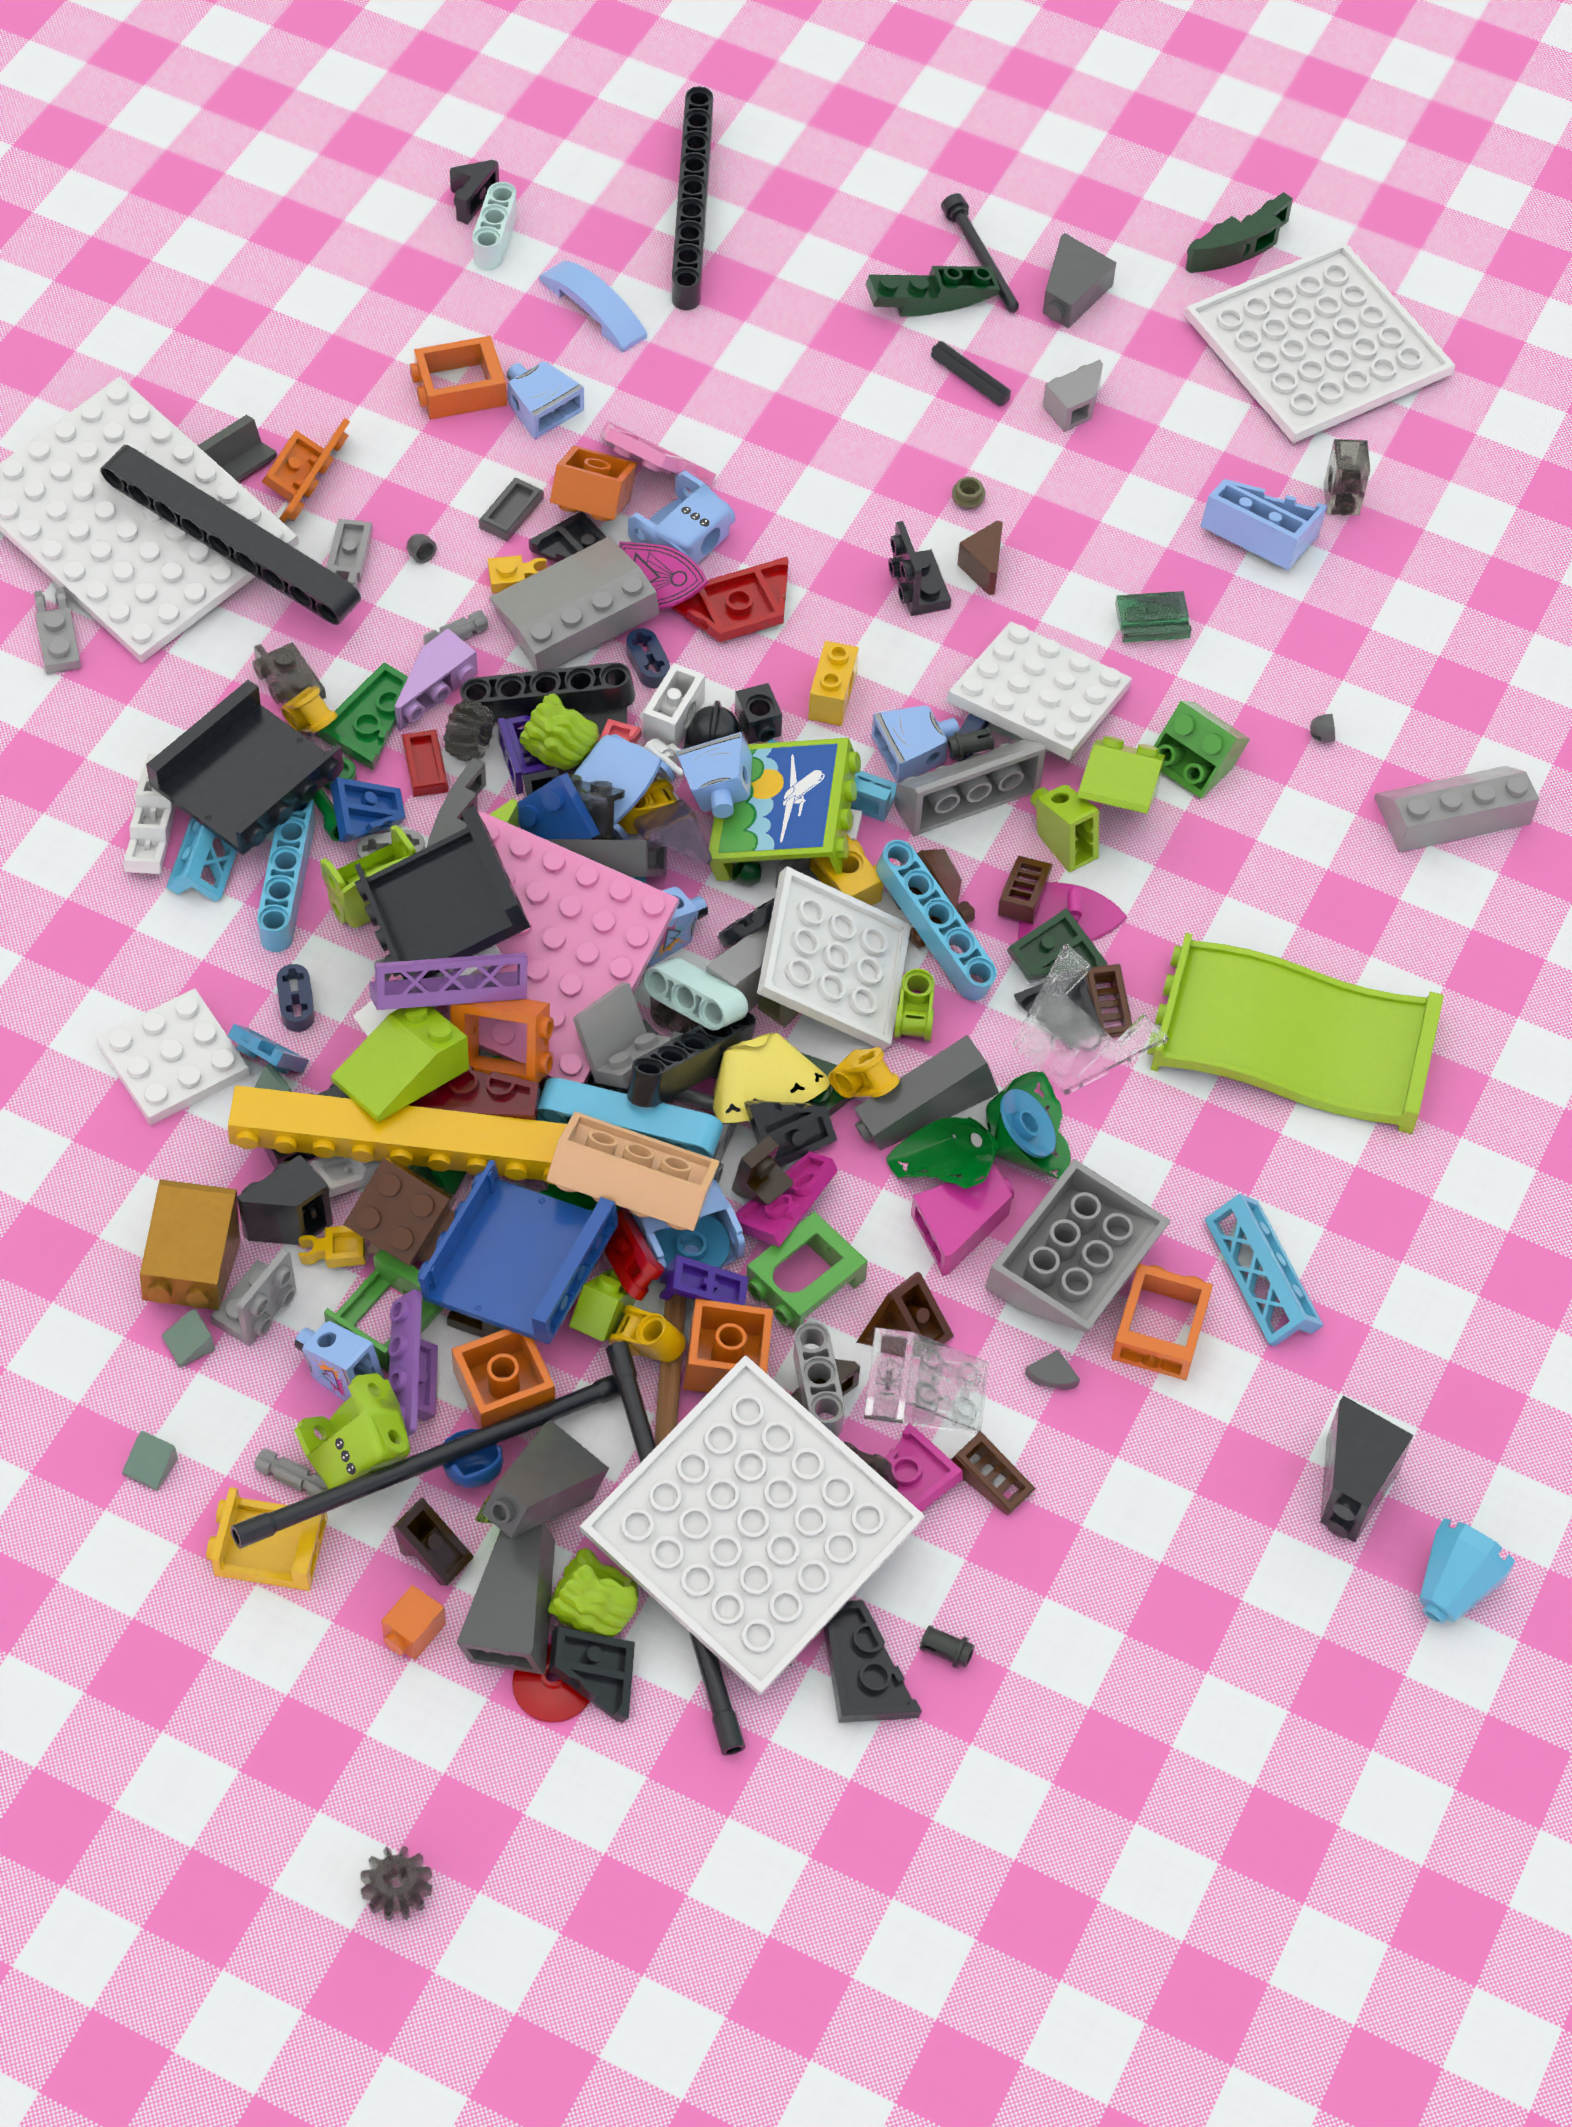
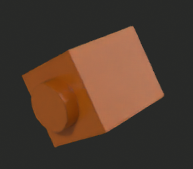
M412 1584L381 1620L384 1643L396 1654L403 1655L406 1653L416 1660L446 1625L445 1607Z

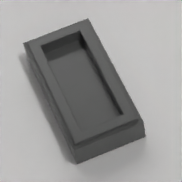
M515 477L479 519V528L508 542L544 499V491Z

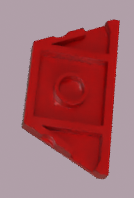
M786 556L709 579V583L696 595L670 608L719 642L783 624L789 560Z

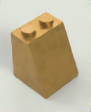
M160 1179L140 1270L142 1300L190 1306L199 1309H220L240 1244L237 1189Z

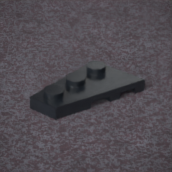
M848 1601L823 1628L838 1722L919 1718L922 1710L916 1699H912L903 1683L905 1678L899 1667H895L884 1647L885 1640L864 1601Z

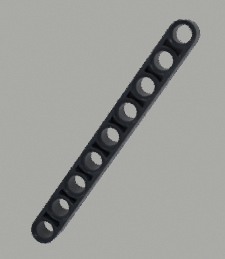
M701 86L690 88L685 95L672 268V303L676 308L685 311L695 309L701 301L713 125V93L706 87Z
M123 445L100 468L103 478L112 487L327 622L339 625L361 601L360 593L350 582L135 448Z

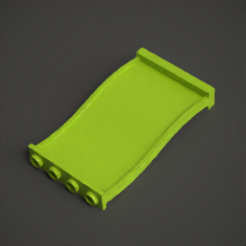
M1185 933L1183 945H1175L1170 963L1171 967H1176L1175 975L1167 974L1162 995L1169 997L1167 1005L1159 1004L1155 1025L1161 1026L1160 1033H1152L1147 1054L1154 1056L1151 1070L1158 1072L1160 1066L1215 1074L1248 1083L1306 1106L1337 1115L1398 1125V1131L1413 1134L1420 1112L1444 998L1443 994L1429 992L1427 997H1418L1369 989L1340 981L1296 963L1258 951L1226 944L1195 941L1192 939L1193 934Z

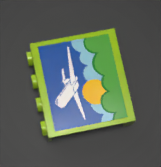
M849 737L747 744L752 753L750 797L745 801L733 804L734 812L731 816L727 818H717L714 816L707 861L716 880H731L733 862L829 857L835 873L841 874L843 859H847L849 855V845L846 837L847 830H851L853 826L851 802L856 801L857 798L855 773H859L861 769L860 755L858 752H854Z

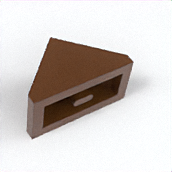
M1003 521L993 522L959 544L957 565L989 595H995Z

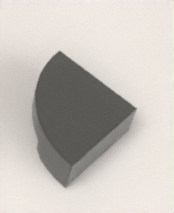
M1059 1350L1027 1366L1025 1369V1375L1037 1385L1043 1384L1059 1388L1060 1390H1068L1079 1386L1080 1378Z

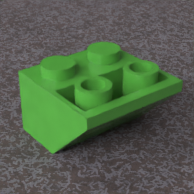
M1180 701L1154 747L1159 749V754L1165 755L1162 773L1198 797L1204 798L1233 769L1250 738L1196 702Z

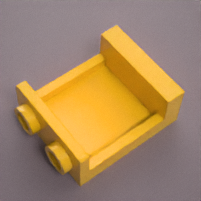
M230 1487L226 1500L221 1499L218 1504L216 1523L220 1525L217 1536H210L207 1546L206 1559L211 1560L214 1576L310 1591L328 1520L327 1512L239 1549L231 1534L232 1525L262 1513L273 1512L288 1505L242 1498L239 1495L238 1488Z

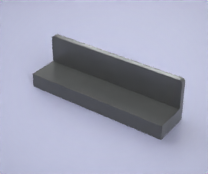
M247 414L198 445L200 449L237 482L277 457L275 450L261 442L255 420Z

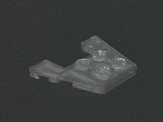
M1067 943L1062 947L1013 1041L1015 1048L1038 1070L1043 1072L1065 1095L1108 1074L1107 1071L1125 1061L1130 1062L1140 1057V1053L1155 1045L1159 1047L1169 1040L1168 1036L1144 1014L1117 1040H1114L1078 1007L1066 994L1092 968Z

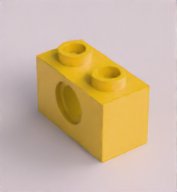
M825 640L810 691L808 720L838 726L843 725L857 675L859 647Z
M848 834L846 838L849 845V855L847 859H843L841 874L835 873L829 857L810 858V869L822 883L871 906L882 901L884 884L878 877L876 865H871L865 857L860 843L856 840L853 841Z

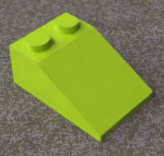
M1104 736L1103 740L1096 739L1077 797L1148 814L1156 796L1165 755L1159 754V749L1150 745L1138 744L1137 748L1125 746L1124 740L1112 736Z
M432 1006L397 1009L390 1013L331 1075V1081L379 1122L469 1070L468 1037Z

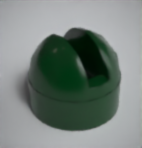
M757 861L737 862L732 872V880L743 886L755 885L761 879V865Z

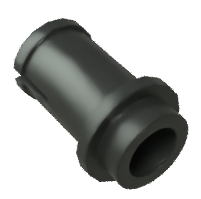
M986 727L985 729L959 734L956 731L953 733V736L947 737L951 757H958L961 760L967 754L993 750L994 741L993 736L989 735L991 734L990 728Z
M931 1625L927 1627L920 1646L922 1651H927L953 1662L952 1667L958 1668L959 1665L966 1668L975 1648L974 1644L969 1643L968 1637L964 1636L960 1639Z

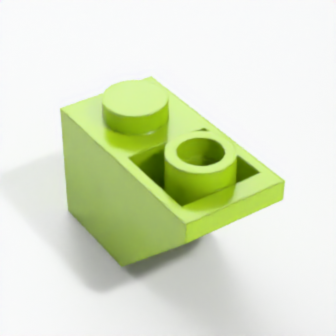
M614 1269L605 1271L583 1285L569 1327L602 1342L608 1340L610 1334L616 1333L624 1317L622 1312L624 1306H633L636 1301L623 1289Z

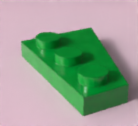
M384 662L335 710L338 715L337 718L319 730L318 737L334 747L337 744L340 745L342 752L374 770L396 723L395 704L408 676Z

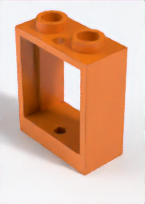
M491 335L414 349L415 363L409 364L413 384L419 383L420 387H417L420 407H426L430 420L507 406L506 381ZM481 365L485 380L434 389L430 373Z
M519 999L453 1004L450 1006V1022L468 1037L469 1066H473L474 1071L490 1074L493 1071L537 1083L551 1072L553 1053L549 1052V1039L553 1033L554 1020L550 1017V1003ZM479 1016L527 1024L526 1063L480 1056Z
M1139 1264L1120 1323L1111 1359L1186 1381L1213 1284L1204 1282L1196 1276H1182L1168 1272L1157 1265L1147 1266ZM1141 1289L1197 1305L1186 1347L1129 1331Z

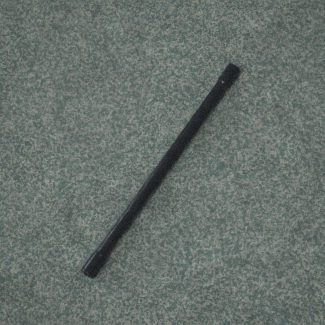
M621 1341L609 1345L606 1348V1354L614 1381L619 1388L641 1463L656 1448V1444L637 1383V1372L627 1342ZM689 1632L713 1714L712 1722L722 1755L739 1753L746 1746L737 1715L732 1709L718 1657Z
M613 1374L596 1380L592 1385L273 1512L262 1513L231 1526L233 1540L239 1549L269 1538L276 1532L540 1427L549 1420L555 1421L597 1403L613 1400L621 1396L618 1385L614 1381Z

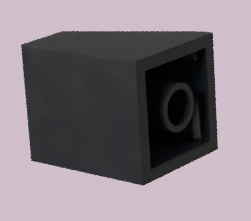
M1344 1395L1339 1401L1326 1441L1320 1523L1327 1526L1328 1530L1334 1535L1356 1542L1400 1472L1414 1435Z

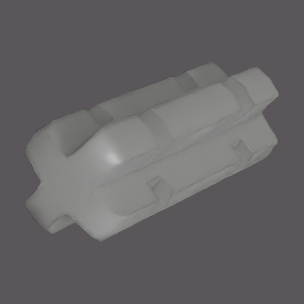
M481 610L475 611L468 615V619L462 617L440 627L439 632L433 630L424 634V645L446 629H450L462 640L472 636L471 632L473 631L477 634L488 628V620Z
M262 1449L256 1457L254 1464L257 1471L268 1476L274 1474V1479L299 1491L305 1489L307 1490L306 1494L309 1496L328 1490L317 1472L312 1475L310 1474L311 1469L284 1456L279 1459L277 1458L278 1454L269 1449Z

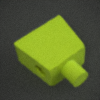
M1061 785L1051 791L1042 787L1032 794L1030 802L1036 808L1037 833L1069 873L1099 858V810L1088 800L1078 798V793L1069 785Z

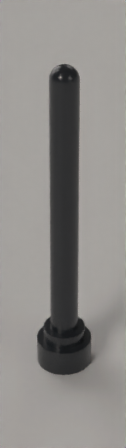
M960 193L949 195L941 203V210L949 221L958 224L982 267H992L1000 287L998 295L1009 312H1016L1019 308V303L969 220L968 203Z

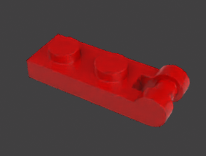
M619 1209L617 1211L619 1225L604 1251L623 1289L632 1298L642 1301L649 1292L648 1285L653 1279L658 1280L665 1271V1268L654 1258L632 1214Z

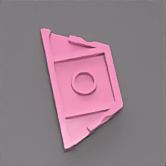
M610 421L606 422L602 435L606 441L615 445L613 451L630 459L633 457L642 461L641 465L660 473L661 471L672 476L673 472L679 474L685 470L706 485H712L716 476L715 473Z

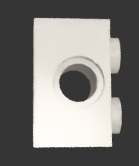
M675 663L672 664L643 712V739L650 741L657 738L666 745L671 743L676 746L679 745L691 725L694 715L700 710L705 701L704 674Z

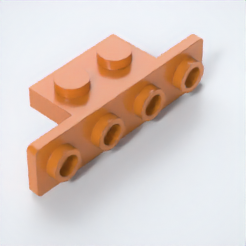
M346 418L336 428L324 448L295 430L263 478V484L290 501L279 517L283 523L288 518L293 522L305 506L300 502L302 496L305 495L309 498L320 482L315 478L316 474L320 472L324 475L333 462L334 458L329 455L332 449L338 452L349 435L344 430L350 423Z

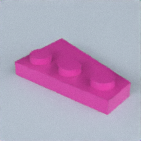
M809 1151L785 1171L792 1179L793 1185L771 1204L763 1205L752 1200L746 1203L735 1213L742 1227L743 1234L780 1247L838 1172L833 1159Z
M910 1422L903 1430L902 1438L895 1449H891L885 1457L884 1465L878 1472L881 1477L920 1512L963 1479L962 1469Z

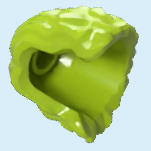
M554 693L544 696L543 703L538 704L536 709L531 712L530 721L526 722L524 730L520 735V743L532 756L537 757L545 765L555 766L562 770H570L580 765L599 740L597 724L587 720L574 709H566L561 699Z
M579 1549L576 1557L564 1569L563 1578L558 1582L551 1597L548 1612L555 1615L561 1624L569 1626L574 1630L614 1637L622 1631L637 1610L639 1599L637 1583L623 1575L614 1566L602 1564L590 1549Z

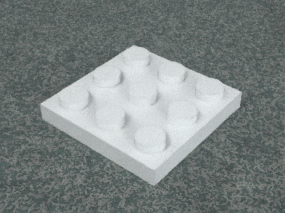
M195 988L96 1037L97 1046L150 1126L250 1076L249 1067Z

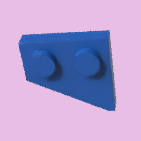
M568 773L556 777L518 802V820L521 829L543 839H592L601 834Z
M336 777L330 785L340 842H349L390 829L394 825L399 826L406 818L400 788Z

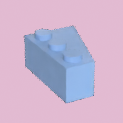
M1224 479L1208 496L1200 527L1277 566L1289 570L1319 536L1328 505L1317 503L1316 508L1295 503L1297 497L1286 495L1285 500L1264 495L1266 489Z

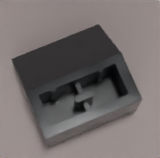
M298 1155L291 1161L282 1162L270 1175L259 1182L249 1184L237 1196L243 1234L248 1241L300 1245L299 1237L304 1235L316 1237L325 1230V1227L333 1225L328 1185L301 1155Z

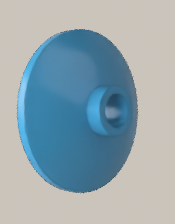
M1012 1089L1005 1093L1001 1099L1000 1111L1003 1123L1012 1140L1024 1152L1033 1157L1045 1158L1050 1155L1056 1146V1134L1046 1110L1032 1095L1023 1090Z
M710 1215L699 1218L694 1231L669 1228L655 1232V1236L664 1254L666 1267L676 1255H680L721 1268L729 1256L730 1238L728 1232L721 1222ZM688 1245H694L698 1248L699 1252L688 1253L684 1251V1248Z

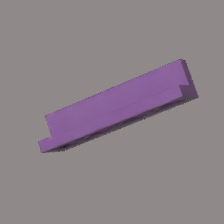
M525 952L375 963V982H369L370 998L377 1010L527 999L528 956ZM517 964V971L497 973L504 965ZM477 967L483 973L459 976L466 968ZM431 970H439L446 976L423 978ZM402 973L408 979L385 981V974Z

